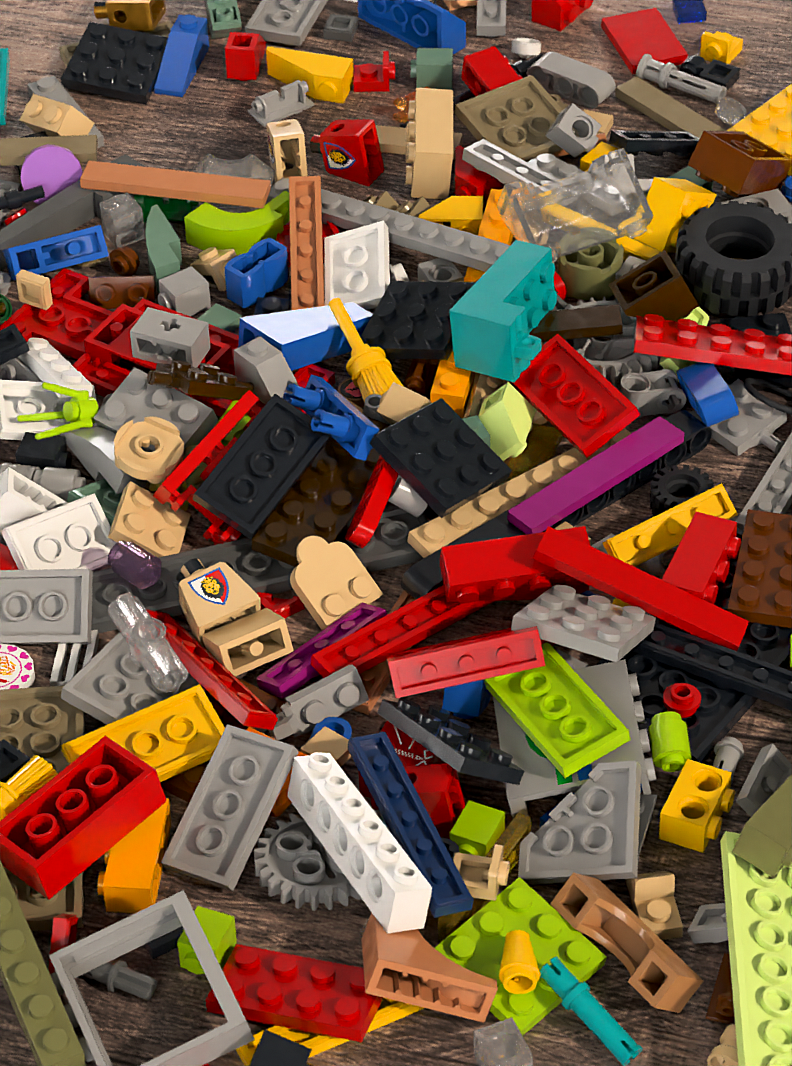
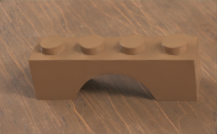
M573 872L550 903L575 930L600 943L623 963L631 976L628 982L654 1008L680 1013L702 984L703 980L599 879Z

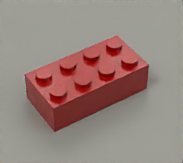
M104 736L0 821V861L2 865L50 900L167 802L156 769L107 736Z

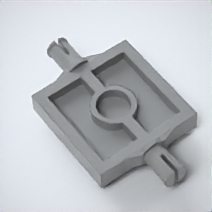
M737 379L729 385V388L736 400L739 415L709 426L712 430L711 438L736 456L760 444H764L775 454H778L785 442L774 436L773 432L787 422V413L778 411L757 400L744 388V382ZM695 410L690 412V414L701 421Z

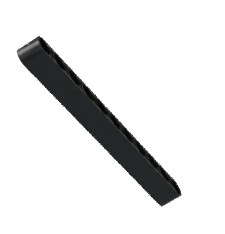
M680 410L667 417L665 420L684 432L683 443L551 527L555 529L565 521L574 527L652 481L656 473L660 474L661 469L666 467L669 471L671 466L679 465L701 452L711 440V428H706L703 422L686 410ZM507 511L446 546L526 534L507 520ZM441 549L415 563L404 573L401 579V587L415 600L444 585L439 564Z

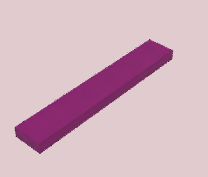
M659 416L508 510L507 520L525 534L543 532L547 529V526L551 527L683 443L684 432Z

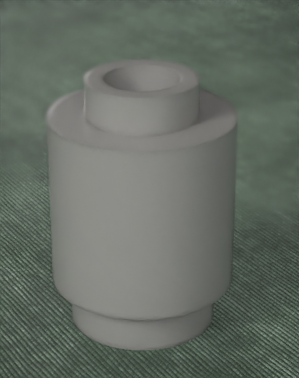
M45 467L44 470L37 469L33 478V482L66 502L68 492L87 485L86 478L81 477V472L77 469Z

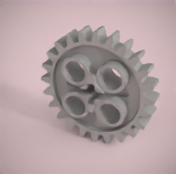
M289 814V823L276 820V830L266 828L265 838H258V848L254 849L255 876L259 877L261 887H268V895L270 897L280 894L282 904L294 899L297 909L302 907L305 902L310 903L312 911H316L319 903H325L326 907L332 910L334 901H339L342 905L348 906L349 896L359 900L362 899L303 818L299 819L296 815Z

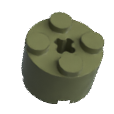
M591 229L582 230L581 236L571 238L570 234L560 242L558 248V274L565 284L567 298L589 301L592 297L594 301H602L605 297L606 301H610L611 296L614 294L608 284L615 281L616 273L623 265L624 248L622 244L616 243L615 236L605 231Z

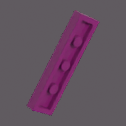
M362 602L257 677L256 681L259 689L282 699L296 693L299 687L320 675L310 665L312 654L386 616V609Z

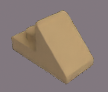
M668 871L637 874V878L626 879L635 915L661 940L682 937L683 925L674 897L675 875Z

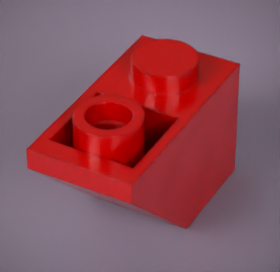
M230 32L225 46L227 79H238L241 81L257 79L266 49V41L260 34Z

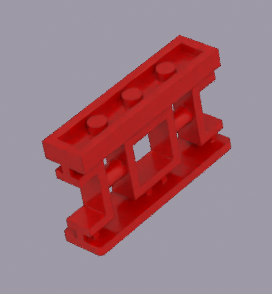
M250 390L242 396L164 480L153 495L163 505L168 501L172 505L170 508L175 512L187 500L213 523L202 535L207 541L209 539L213 541V545L235 541L242 533L231 526L225 532L219 529L224 521L193 500L197 489L191 484L182 494L177 490L203 462L208 466L199 477L205 481L238 439L234 437L226 446L221 442L248 415L251 419L243 428L245 431L264 406L260 408L256 404L259 398Z

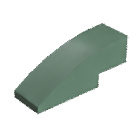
M154 205L151 207L147 217L145 235L150 275H154L156 291L160 293L159 280L180 271L182 255L179 237L160 207Z

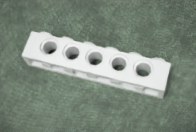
M313 753L307 756L294 757L287 797L386 933L424 928L432 886L330 753Z

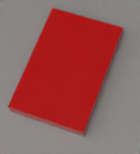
M656 7L601 18L602 29L632 74H636L638 64L645 54L651 55L654 60L665 64L671 62L675 66L681 65L688 57L687 52Z

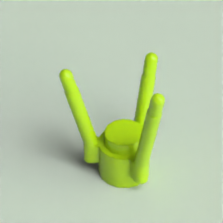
M43 382V389L73 398L64 403L63 411L17 416V421L19 422L65 419L71 422L36 433L35 439L40 440L79 428H91L95 423L93 417L97 414L99 408L96 399L88 397L89 393L87 390H73Z

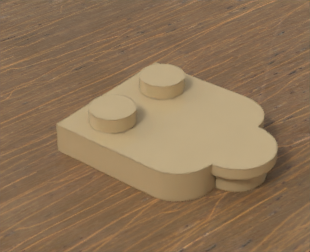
M308 536L298 544L296 555L299 565L293 569L290 583L322 631L362 602L371 604L383 595V592L347 544L342 542L328 544L323 538L318 536Z

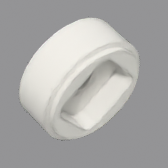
M515 38L512 40L511 52L518 54L523 59H529L534 55L540 54L541 42L530 38Z

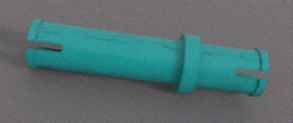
M558 956L552 958L550 966L546 963L541 968L540 978H543L562 999L561 1005L567 1011L571 1009L620 1061L622 1066L628 1065L631 1062L629 1059L632 1058L634 1060L643 1048L632 1039L589 992L591 987L585 981L580 983L564 966Z

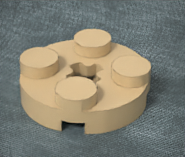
M144 417L143 422L134 424L133 420L126 422L119 428L114 438L115 465L118 469L134 478L148 480L153 484L164 482L167 476L177 468L184 458V441L180 438V431L171 422L158 417ZM150 445H154L155 451L145 452L141 447L147 448Z

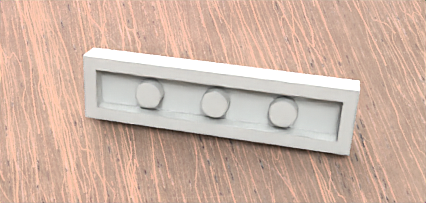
M42 338L28 339L27 344L30 351L18 356V358L43 382L73 390H87L89 393L88 397H92L93 385L59 351L54 349L47 340ZM54 392L59 398H73Z

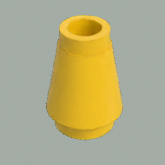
M513 930L506 934L499 971V979L503 983L504 988L514 994L531 992L540 979V971L530 936L523 930Z

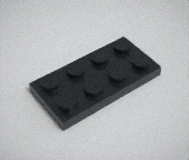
M274 394L197 489L193 500L251 540L327 444L331 435L313 431L311 428L312 418L277 394Z
M399 698L398 703L382 699L377 712L380 716L458 772L515 785L520 784L525 771L511 762L513 756L502 750L491 748L492 742L487 738L469 733L471 727L458 720L449 719L450 713L447 710L434 705H429L428 709H423L419 704L405 698Z

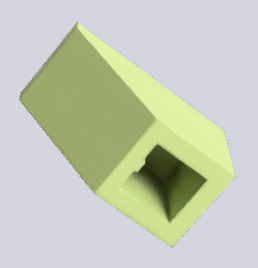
M509 382L484 399L478 415L490 435V448L503 461L510 456L515 458L524 451L527 446V436L533 428L532 421L536 409Z

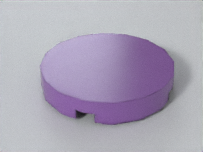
M46 144L35 148L26 156L21 167L20 180L24 190L42 185L45 197L33 201L40 205L80 180L83 171L78 158L69 149Z

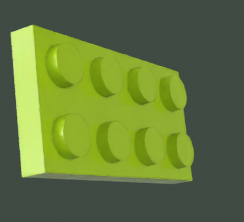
M547 641L541 645L546 666L484 679L487 690L563 777L566 778L631 739L629 730Z

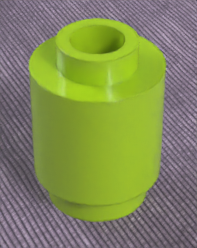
M662 712L651 718V725L648 728L653 764L666 772H676L683 769L687 759L691 760L692 758L686 722L682 720L681 715L677 712Z

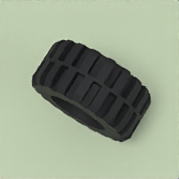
M729 201L728 204L717 202L713 203L710 208L704 206L698 209L694 215H690L683 222V226L680 227L678 232L675 267L690 289L701 309L705 307L709 309L710 313L715 315L722 313L727 314L729 318H734L738 315L756 316L757 313L765 315L772 312L774 307L778 309L786 303L787 299L792 296V223L788 224L787 218L780 213L776 215L773 209L766 206L761 208L752 202H747V204H741L738 201ZM732 258H742L747 260H737Z

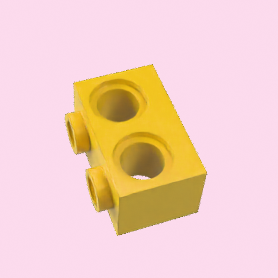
M687 759L660 813L659 839L703 853L709 840H716L719 835L723 811L729 812L732 808L735 798V790L730 789L732 772Z

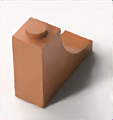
M371 912L361 939L365 993L485 1022L498 990L496 979L477 974L446 958L424 939L418 929L387 934Z

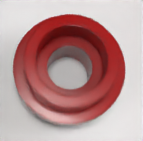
M675 683L665 689L663 703L668 712H677L682 718L692 716L699 708L701 693L691 684Z

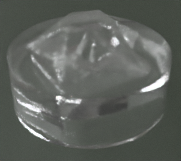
M721 98L715 107L716 115L730 125H735L745 118L747 114L745 107L732 98Z

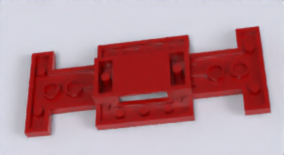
M63 268L50 280L53 304L47 310L25 303L0 326V330L15 324L26 342H28L29 338H42L47 340L57 351L78 359L72 366L94 385L95 393L103 397L114 393L131 372L119 367L122 358L154 371L156 369L157 363L134 358L132 355L130 330L147 307L192 318L146 299H141L134 307L122 303L114 312L80 299L89 291V277ZM209 324L211 348L201 363L220 367V372L235 375L234 350L238 348L239 335ZM314 364L302 367L294 374L297 383L303 388L306 387L311 375L322 377L331 386L335 383L334 372ZM186 394L212 408L215 414L222 417L233 401L232 399ZM260 400L256 403L260 408L265 406ZM296 407L297 409H299L300 411H302L303 413L306 414V412H305L304 410H302L301 408Z

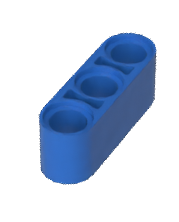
M697 362L676 371L680 386L687 400L706 428L739 415L738 406L731 389L713 364Z

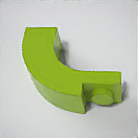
M283 191L268 202L264 208L246 213L226 212L205 202L184 217L186 242L201 250L216 247L217 250L234 249L236 255L248 253L249 249L261 240L267 238L276 240L278 232L279 234L284 231L283 226L290 221L289 192Z

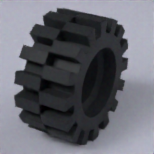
M673 465L670 472L666 467L661 469L660 474L656 473L653 481H651L650 509H652L653 516L655 517L713 488L714 482L712 479L709 480V474L704 472L700 475L701 469L697 467L690 471L689 465H683V469H678L677 465ZM674 495H687V496H690V497H688V498H678V497H675Z

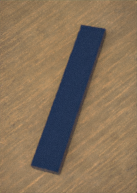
M386 732L349 738L348 750L390 833L432 886L428 907L433 917L436 918L472 910L473 898Z

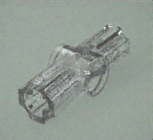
M130 592L118 595L117 599L109 604L108 615L130 646V660L134 664L145 668L158 689H163L165 693L177 690L187 680L188 671L166 640L165 625L160 620L151 618L138 597L132 596Z

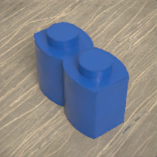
M267 238L254 244L248 253L231 259L225 266L227 299L242 308H246L256 304L258 297H264L267 292L275 291L283 286L289 278L287 247L272 238Z

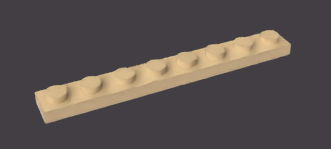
M624 428L588 458L574 447L478 496L445 517H437L409 531L407 542L423 558H426L440 550L441 547L452 543L531 497L631 433Z

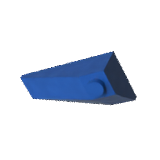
M358 0L359 18L415 48H453L454 55L466 47V22L428 0Z

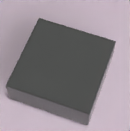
M330 14L323 29L324 39L352 42L359 26L358 17Z

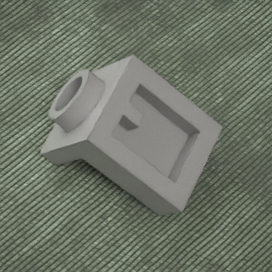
M725 903L700 905L687 931L694 944L720 943L728 940Z

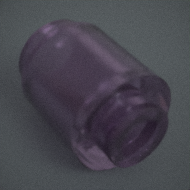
M119 541L109 552L108 564L112 567V571L139 589L148 588L159 580L161 576V560L132 541Z

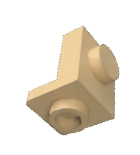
M211 247L198 254L199 259L189 266H193L202 276L212 275L218 290L226 291L225 266L231 259L237 256L234 249L217 250L216 247Z
M495 844L492 858L455 852L453 862L471 896L496 901L499 885L506 886L509 875L510 862L503 861V845Z

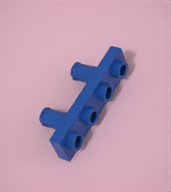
M311 375L305 388L293 383L287 386L286 389L293 393L284 392L283 399L291 405L301 408L312 418L311 428L313 431L330 434L354 458L366 461L370 450L373 449L369 443L374 435L379 432V428L322 377Z

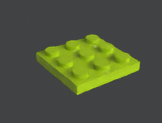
M519 877L497 895L496 901L491 900L438 944L435 949L456 964L477 974L497 980L498 990L489 1011L520 1039L562 1002V999L543 978L537 981L536 987L531 992L525 994L510 993L504 988L503 983L499 979V971L507 933L513 930H523L529 934L539 971L546 963L550 966V960L558 956L564 966L580 983L587 981L605 965L607 956L583 934L575 930L548 902Z

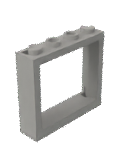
M184 890L49 955L56 971L50 974L58 994L62 995L65 993L69 1003L64 1005L72 1027L74 1029L80 1026L84 1037L78 1040L87 1062L95 1060L97 1066H113L75 978L181 926L184 928L228 1022L140 1066H203L255 1040Z

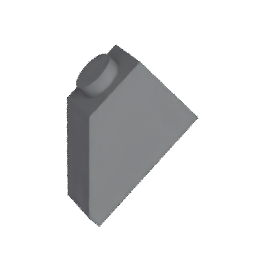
M259 336L234 350V370L237 381L253 383V394L265 405L274 394L283 398L284 392L292 394L293 392L286 389L289 384L293 383L299 386L282 352Z

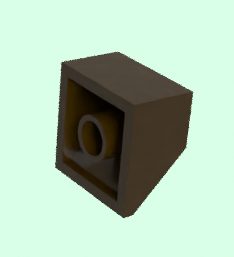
M665 250L608 284L624 313L630 317L637 318V316L644 317L646 314H656L662 316L664 320L676 321L677 319L686 318L699 306Z

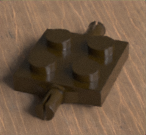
M171 360V364L157 363L155 371L150 370L147 375V382L150 385H160L171 389L176 388L190 395L240 400L248 390L252 393L254 391L253 383L237 381V376L220 372V367L206 363H200V367L195 368L191 367V364L188 362Z

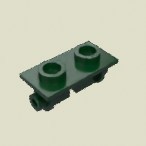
M135 194V222H147L151 207L158 205L168 222L185 223L184 217L198 208L200 201L173 198L163 200V197Z

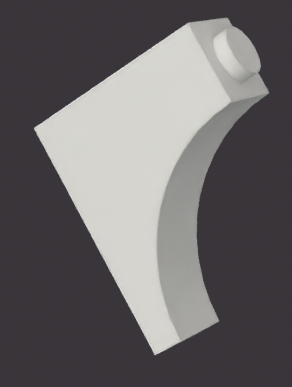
M8 467L0 474V543H5L1 534L4 528L68 504V502Z

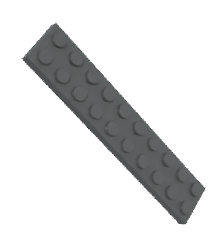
M393 505L385 507L373 536L364 548L361 549L345 539L346 534L340 542L347 544L353 550L368 573L418 562L424 558L407 542L409 531L427 523L428 520L424 512L420 516L415 517L398 506ZM245 538L93 572L91 631L98 630L99 634L121 629L125 626L138 625L134 618L138 609L141 608L167 613L171 617L183 615L184 612L179 602L178 586L179 582L185 579L181 568L187 561L194 558L199 559L205 569L219 562L226 563L256 593L276 594L293 590L290 576L295 567L252 550V539Z

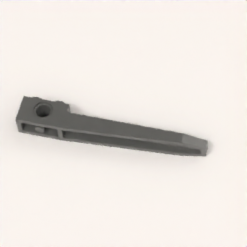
M126 154L110 162L145 167ZM80 180L76 181L0 230V271L7 268L3 249L66 234L96 216L103 221H107L133 206L135 194L81 188Z

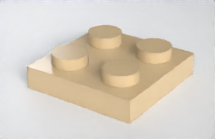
M130 481L123 489L108 538L149 560L179 553L191 514L180 508L175 512L170 508L172 505L168 501L163 505L153 496V493Z

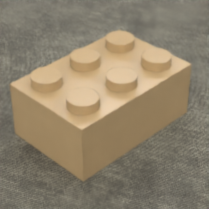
M416 88L415 101L409 100L408 119H413V121H409L406 126V142H411L406 145V163H411V166H406L405 184L411 185V198H421L423 196L428 199H447L449 197L453 161V90Z

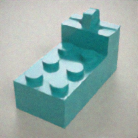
M515 240L449 310L455 367L515 382L520 377V374L531 365V360L542 350L540 338L529 333L539 325L542 318L555 307L557 302V292L554 289L555 264L552 263L551 248Z

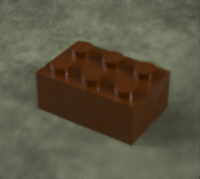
M703 131L687 165L697 170L696 175L699 178L708 182H713L714 180L722 185V191L731 196L738 197L739 194L749 196L774 189L780 190L792 165V159L743 131Z

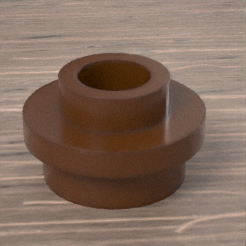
M128 246L117 247L110 253V264L117 274L133 276L137 272L140 260L133 249Z

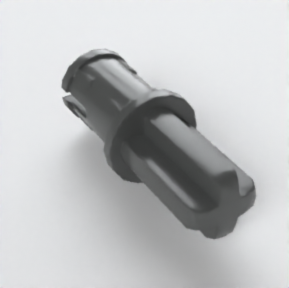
M111 960L80 975L106 985L107 989L111 992H116L117 989H120L146 1000L152 999L158 985L156 979L127 968V963L123 960H118L117 962Z

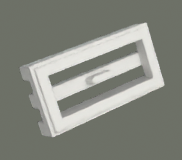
M98 630L91 631V644H87L83 667L96 655L99 642ZM58 643L50 686L66 685L75 676L82 644L73 643L65 681H61L69 644Z

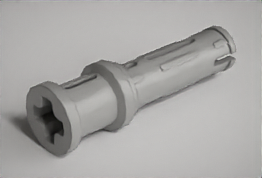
M649 54L643 55L636 70V76L642 80L647 79L658 83L660 88L673 87L714 102L717 105H721L726 96L727 88L725 86H720L679 71L673 63L668 62L665 64L652 59V56ZM687 83L696 85V86L701 87V88H704V89H706V90L697 88V87L692 86V85H689V84H687Z

